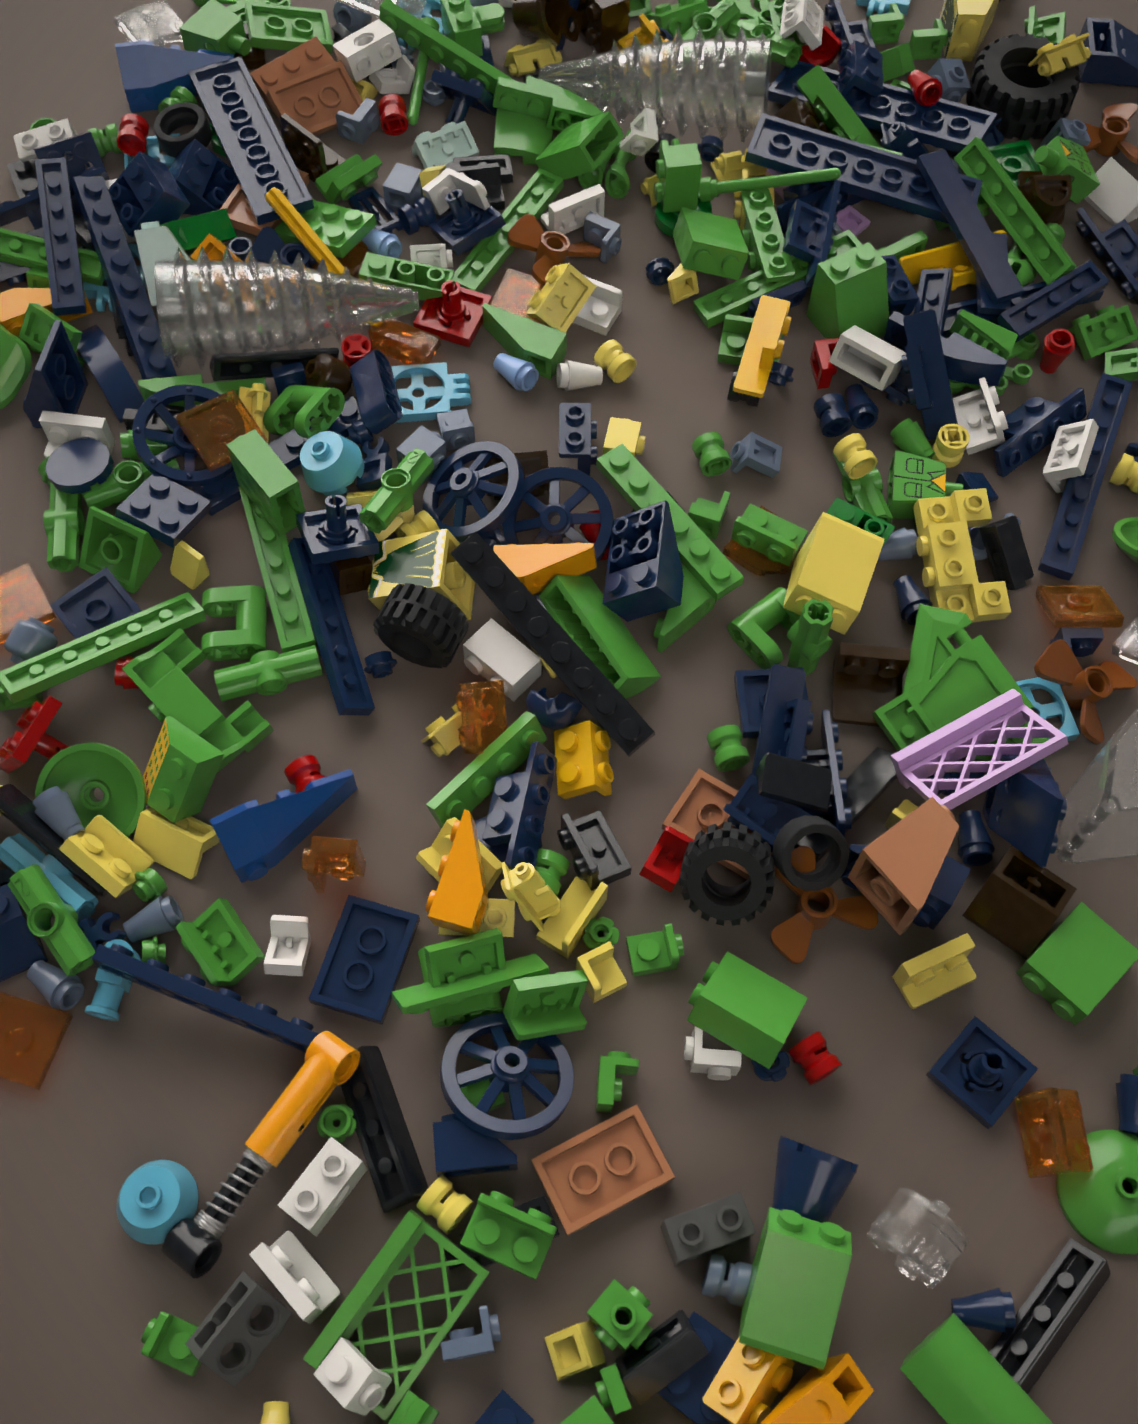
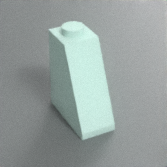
M159 221L141 223V230H134L151 306H157L156 269L160 278L162 297L195 295V299L214 297L213 290L168 227L160 226Z

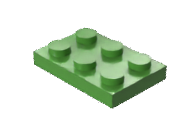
M245 2V17L251 47L290 51L316 36L329 54H332L333 41L326 10Z
M312 199L313 209L299 213L334 256L343 258L377 225L374 214ZM283 220L274 229L284 243H301Z

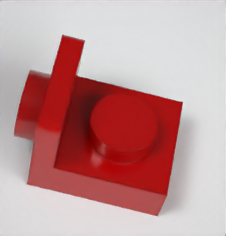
M839 338L814 341L810 364L817 389L829 388L832 376L836 375L837 366L830 363L829 359Z

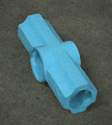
M20 833L8 836L0 844V861L16 873L32 864L39 865L63 903L71 905L76 910L78 921L86 917L89 918L95 912L96 905L99 902L98 899L72 878V873L52 855H45L35 844Z

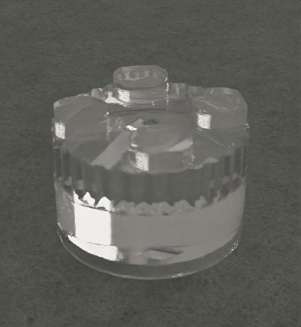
M900 1187L870 1227L871 1230L867 1233V1237L873 1245L883 1252L890 1251L897 1258L894 1266L912 1281L918 1277L925 1285L932 1289L936 1284L939 1285L969 1245V1240L964 1232L947 1216L950 1209L943 1201L936 1198L933 1202H930L919 1193L907 1187Z

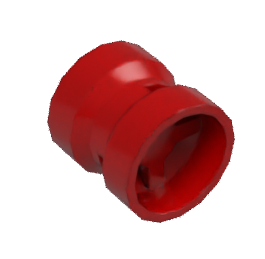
M396 94L383 96L378 103L381 128L388 135H401L408 128L406 103L401 96Z
M130 113L124 115L119 126L118 148L130 156H136L139 151L144 153L147 145L146 139L149 134L148 122L137 114Z
M306 755L295 759L284 771L289 783L295 785V793L304 791L311 781L326 777L321 775V765L314 755Z
M820 1031L803 1039L788 1051L793 1061L800 1063L803 1067V1076L810 1086L825 1079L843 1065L835 1054H831L826 1048L827 1041Z

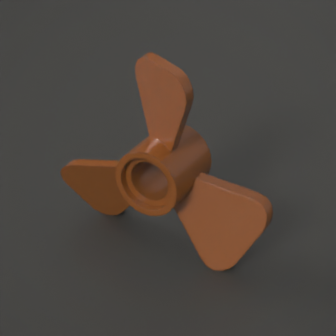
M1135 103L1109 105L1103 110V121L1100 127L1084 123L1091 139L1087 146L1082 145L1086 153L1094 149L1100 155L1115 156L1121 150L1130 161L1138 164V147L1125 140L1130 130L1129 120L1136 113L1138 105Z
M532 214L523 215L509 230L507 236L509 245L537 253L531 273L534 279L543 286L547 282L545 277L549 270L555 265L564 264L566 256L598 257L601 252L592 243L577 242L570 244L569 239L560 232H544L538 220Z
M1061 639L1048 645L1034 666L1035 674L1038 677L1062 685V691L1068 705L1076 710H1081L1080 728L1083 735L1096 745L1104 741V733L1095 703L1108 697L1114 690H1130L1137 686L1136 679L1113 661L1107 660L1098 666L1093 665L1083 670L1069 644Z
M801 846L792 851L791 864L797 871L808 873L816 870L815 854L812 848ZM775 866L776 878L799 897L795 907V915L774 927L770 935L772 945L791 963L800 964L804 961L813 930L824 928L832 917L863 930H873L877 926L878 911L864 895L838 899L831 887L819 891H804L793 886ZM808 902H819L825 911H813L809 907Z

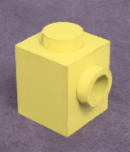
M610 417L603 446V455L622 443L635 458L637 454L643 455L646 436L640 435L642 422Z

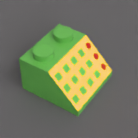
M167 716L143 775L147 793L146 804L173 823L201 812L225 753L172 716Z

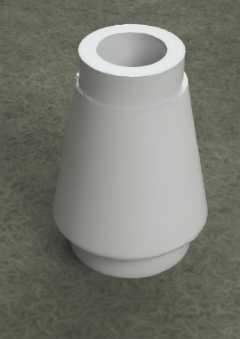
M565 360L564 363H558L557 387L564 388L565 391L602 384L603 371L601 366Z

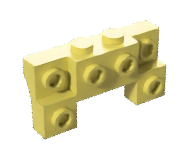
M986 488L957 490L951 496L918 499L913 506L918 532L916 549L918 555L922 556L923 559L922 581L924 586L928 587L933 607L966 613L972 623L1005 619L1011 613L1005 581L979 583L968 530L971 527L986 526L992 519Z

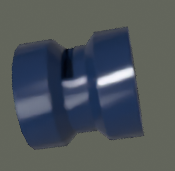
M426 196L416 199L412 205L404 204L397 208L398 217L402 221L403 229L408 235L418 232L422 226L429 227V224L437 220L434 208Z
M829 393L820 397L814 403L813 408L817 418L820 419L819 425L824 436L837 437L851 428L852 421L849 413L845 411L846 404L841 394Z

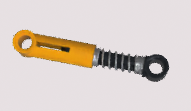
M323 1031L318 1034L307 1048L305 1063L244 1143L248 1147L242 1154L243 1160L240 1164L235 1163L236 1169L233 1173H227L229 1179L226 1183H220L222 1188L218 1193L213 1192L215 1198L212 1202H206L208 1206L206 1210H200V1213H198L194 1220L191 1218L181 1220L168 1233L162 1246V1252L192 1278H199L205 1275L217 1262L222 1251V1244L219 1238L224 1233V1230H226V1227L229 1226L227 1221L230 1217H236L234 1211L237 1207H243L242 1200L250 1197V1189L257 1188L256 1181L258 1178H264L263 1172H269L271 1166L277 1168L337 1085L344 1084L354 1074L361 1057L357 1049L330 1031Z

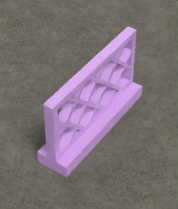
M1011 689L892 754L891 759L901 785L906 789L912 787L926 801L933 796L939 804L945 805L951 810L1067 746L1069 743L1064 733L1024 705L1022 695L1015 689ZM1029 722L1028 727H1020ZM1007 738H1024L1023 744H1005ZM1033 738H1050V740L1044 743L1031 744ZM998 739L997 744H989ZM976 755H993L991 761H974ZM1002 755H1019V757L1012 761H1000ZM967 756L965 761L956 762ZM945 772H961L959 779H943ZM970 772H987L985 776L979 779H968ZM935 774L934 779H926L927 777ZM939 790H955L954 793L943 799L937 796Z

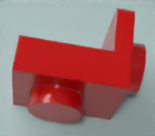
M824 25L822 44L814 50H811L808 44L803 45L802 54L798 60L827 67L834 62L842 41Z
M666 826L639 875L671 893L680 877L687 846L690 841L694 842V840L684 833Z

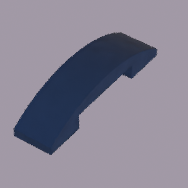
M96 324L81 331L82 336L77 353L84 360L101 388L118 421L122 423L124 422L125 408L138 410L144 400L112 344Z

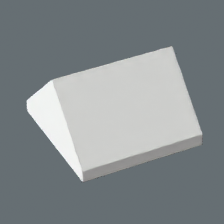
M1110 157L1096 172L1100 185L1084 199L1114 226L1124 219L1129 223L1138 218V181Z

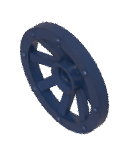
M176 385L154 393L138 409L132 428L134 448L142 464L152 474L156 472L187 487L212 484L230 474L234 468L229 453L225 458H222L206 447L228 444L238 436L246 434L243 419L236 407L218 392L197 385ZM185 400V421L179 424L165 405ZM195 401L214 407L201 424L195 422ZM154 413L161 418L173 434L146 428ZM223 416L228 420L233 430L232 432L206 436ZM146 440L173 447L154 456L147 446ZM181 455L185 457L184 471L166 465V463ZM199 456L214 466L195 471V457Z
M481 441L466 445L448 456L432 474L424 492L423 510L433 517L440 530L448 529L458 542H464L475 531L481 537H484L504 523L517 506L524 486L522 465L513 452L503 444L493 441ZM491 457L503 460V462L482 469ZM475 460L469 468H465L466 463ZM508 472L507 486L485 481ZM448 493V495L445 497V499L438 507L440 495ZM485 494L502 497L498 505L491 512L488 511L481 500ZM455 504L453 526L442 523L443 518ZM472 505L481 520L465 526L467 506Z
M550 467L534 472L524 479L523 491L519 502L511 515L502 523L503 536L508 544L520 545L516 533L541 528L532 544L546 543L549 537L552 538L553 544H564L563 538L566 536L574 543H590L573 529L574 524H601L598 538L594 544L596 562H598L609 547L613 533L614 516L606 493L592 477L582 471L569 467ZM560 481H569L580 485L581 487L563 504H560ZM549 482V505L546 506L530 492L540 485ZM590 493L596 499L600 509V513H570ZM523 501L540 514L539 517L516 522L517 513ZM560 516L559 523L552 525V517Z
M492 1013L472 1019L453 1034L447 1043L441 1061L440 1084L450 1109L471 1129L497 1139H525L538 1135L550 1128L565 1111L574 1086L572 1061L565 1046L556 1035L522 1040L517 1047L510 1046L504 1032H513L504 1013ZM490 1033L497 1051L470 1041ZM538 1044L549 1055L551 1060L528 1058L527 1054ZM459 1054L489 1063L456 1074L455 1070L456 1059ZM531 1073L557 1074L558 1089L556 1096ZM489 1079L491 1084L475 1107L464 1096L460 1088ZM521 1087L527 1088L547 1108L532 1117L526 1118ZM501 1091L509 1094L512 1120L499 1119L487 1115Z

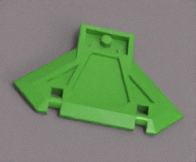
M919 604L903 693L875 710L872 714L897 752L1011 689H1015L1022 695L1024 705L1030 709L1034 708L982 635L973 639L968 635L965 628L970 626L972 622L966 613ZM953 637L960 647L955 649L948 639ZM1029 722L1020 727H1028ZM1049 737L1033 738L1031 744L1044 743L1048 741ZM1007 738L1005 744H1023L1024 738ZM998 739L989 744H997ZM976 755L975 760L991 761L993 755Z

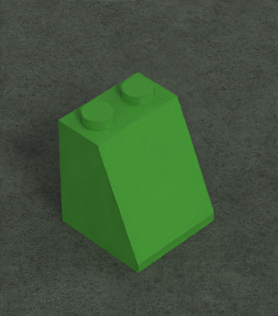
M870 242L818 263L806 315L825 339L839 338L843 332L854 325L878 338L885 335L889 318L886 261Z
M769 1207L752 1262L749 1287L742 1306L739 1343L824 1370L852 1257L851 1232L843 1230L839 1225L831 1222L820 1223L804 1218L792 1210H778Z

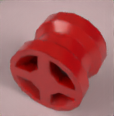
M362 334L349 335L341 342L343 361L349 367L372 351L370 340Z

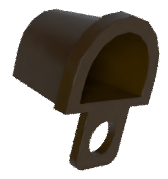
M514 0L512 7L514 24L522 34L530 38L548 40L553 45H559L561 34L571 42H576L581 29L582 17L568 4L569 0ZM570 16H572L574 20V29L572 32H570L568 28V19Z
M1021 171L1017 176L1018 189L1045 225L1047 223L1061 225L1064 220L1065 207L1072 194L1070 175H1043L1042 171Z

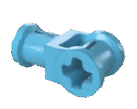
M114 939L104 945L108 948L112 944L121 945L134 953L133 958L142 961L140 955L133 950L128 942L122 939ZM98 968L94 979L98 982L91 1005L86 1006L84 1012L100 1019L119 1021L120 1014L118 1009L124 992L129 993L132 982Z

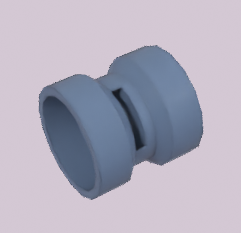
M711 1252L705 1270L701 1294L711 1298L720 1295L726 1297L730 1304L742 1307L749 1287L752 1265L741 1261L733 1264L727 1262L724 1256Z

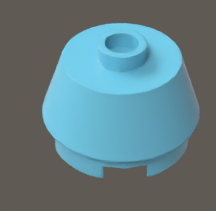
M319 432L310 437L301 449L300 462L305 482L312 490L322 492L324 496L332 495V497H335V495L347 493L348 489L346 487L357 476L361 478L363 475L364 460L360 448L355 442L335 432Z
M155 1160L141 1165L127 1177L118 1194L116 1208L121 1227L128 1236L140 1243L150 1245L164 1243L168 1233L176 1224L186 1218H194L199 1199L196 1181L184 1166L174 1161Z

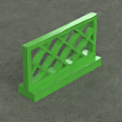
M411 1209L303 1359L313 1368L317 1369L339 1339L342 1337L349 1340L357 1327L359 1340L350 1342L355 1347L360 1346V1352L366 1358V1345L390 1341L392 1367L379 1370L387 1374L393 1373L395 1393L386 1406L380 1402L377 1407L372 1409L375 1414L386 1422L490 1271ZM425 1233L439 1244L441 1262L417 1266L414 1247ZM444 1249L457 1259L446 1261ZM410 1254L411 1267L400 1268ZM464 1263L477 1274L468 1289L450 1292L447 1266ZM441 1267L445 1293L420 1297L417 1271ZM412 1272L415 1298L391 1302L389 1282L393 1276ZM384 1290L385 1303L374 1305ZM462 1296L452 1310L451 1298ZM445 1299L448 1316L441 1326L424 1328L421 1303ZM416 1304L419 1329L394 1333L392 1308ZM386 1309L389 1335L365 1339L363 1319L366 1314L371 1311ZM436 1333L426 1347L425 1335ZM420 1336L422 1355L417 1362L398 1365L395 1340ZM410 1370L404 1381L400 1384L399 1372Z

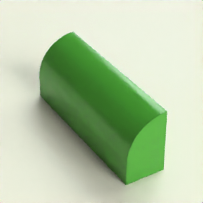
M556 575L539 595L548 613L625 699L644 691L661 677L620 617L602 604L603 594L590 576Z
M952 1313L908 1353L900 1367L901 1371L948 1424H1053L955 1313Z

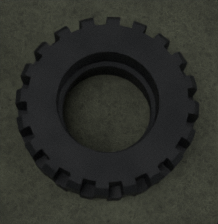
M1011 34L1008 38L1003 36L988 44L976 59L969 82L971 88L966 92L967 105L997 113L996 120L1001 118L1002 121L996 125V129L1005 135L1004 138L1012 139L1015 137L1019 138V140H1028L1031 137L1034 140L1042 138L1050 132L1061 117L1067 119L1081 82L1078 65L1069 69L1066 66L1065 70L1048 77L1041 76L1038 73V64L1030 67L1028 65L1038 55L1037 51L1041 47L1051 43L1048 41V38L1042 36L1041 38H1036L1033 34H1026L1025 36Z

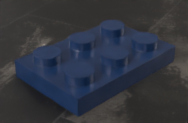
M348 895L311 991L310 1003L383 1025L392 1000V992L396 989L420 922L419 915Z

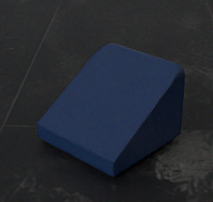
M962 472L958 475L955 483L963 484V490L986 488L989 503L998 499V495L983 473Z

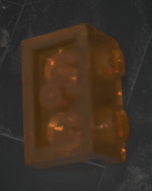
M388 316L379 328L371 326L368 330L372 350L378 349L385 356L399 360L405 365L429 364L441 346L440 336Z
M504 680L459 683L460 691L456 694V704L462 715L459 741L461 746L464 747V753L483 754V751L507 729Z
M312 836L310 848H305L303 852L302 869L306 870L308 881L312 882L317 893H325L328 874L341 880H352L354 876L364 877L366 861L358 840Z
M1045 1088L1015 1097L1029 1178H1044L1067 1172L1085 1173L1093 1170L1082 1116V1107L1076 1090Z

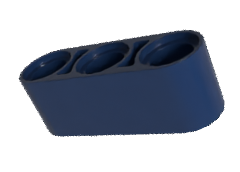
M374 349L350 367L362 421L373 434H379L401 419L403 412L392 367L386 356L380 350Z

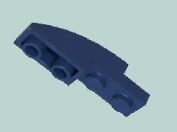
M895 311L888 318L884 340L905 351V347L908 346L903 322L905 316ZM956 332L948 339L940 335L949 380L980 385L979 379L985 377L987 385L998 386L1001 383L1008 360Z

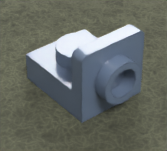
M1061 117L1040 145H1047L1057 136L1087 146L1091 139L1087 133V127L1082 121Z
M590 211L584 218V241L600 247V261L607 263L611 256L616 255L621 248V224Z
M467 408L436 414L440 435L446 442V451L458 450L466 445L475 443L474 425L470 421Z
M750 432L744 439L737 441L732 447L730 453L732 458L731 471L738 473L742 468L748 466L773 478L780 471L783 447Z
M488 1305L479 1307L483 1334L475 1335L474 1327L449 1332L450 1340L440 1342L442 1357L445 1363L495 1353L494 1342L502 1341L498 1314L490 1315Z

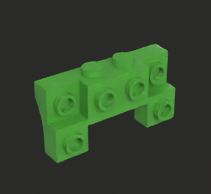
M179 628L150 651L135 657L122 669L152 701V704L147 708L161 723L167 716H172L225 753L217 771L218 773L244 750L247 753L250 752L272 733L274 729L254 709L248 700L227 718L224 717L187 676L207 658L200 648L196 647L185 632Z

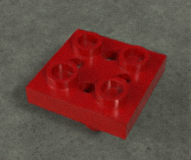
M453 280L446 281L441 286L443 297L426 299L413 322L414 331L470 348L483 323L482 306L484 303L492 305V296L463 288L458 282L453 285Z
M49 696L41 703L35 701L30 708L27 707L16 722L20 730L16 731L12 737H7L0 747V757H2L0 759V769L10 774L25 764L33 750L50 760L61 750L70 747L46 733L49 724L63 704L62 702Z

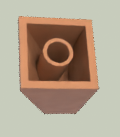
M933 796L862 849L848 876L899 935L907 930L924 906L960 826L956 822L951 810L945 805L939 804Z

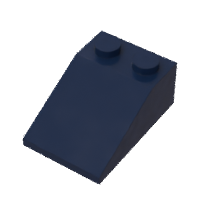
M55 320L35 367L28 393L23 401L24 412L34 428H42L39 419L43 410L77 414L88 386V381L61 320Z

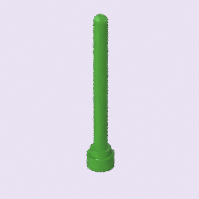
M431 17L420 19L439 32V24L435 19ZM420 50L407 117L410 125L418 123L429 56Z
M828 168L718 182V179H712V176L702 177L700 179L699 195L701 202L713 201L715 197H719V194L833 181L840 178L841 171L838 168Z

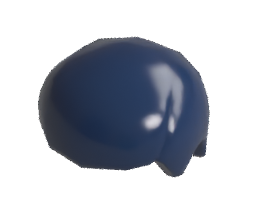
M545 687L538 691H529L526 697L528 712L534 714L543 727L550 729L565 728L574 721L582 708L581 702L564 692L549 698L546 695L547 689Z

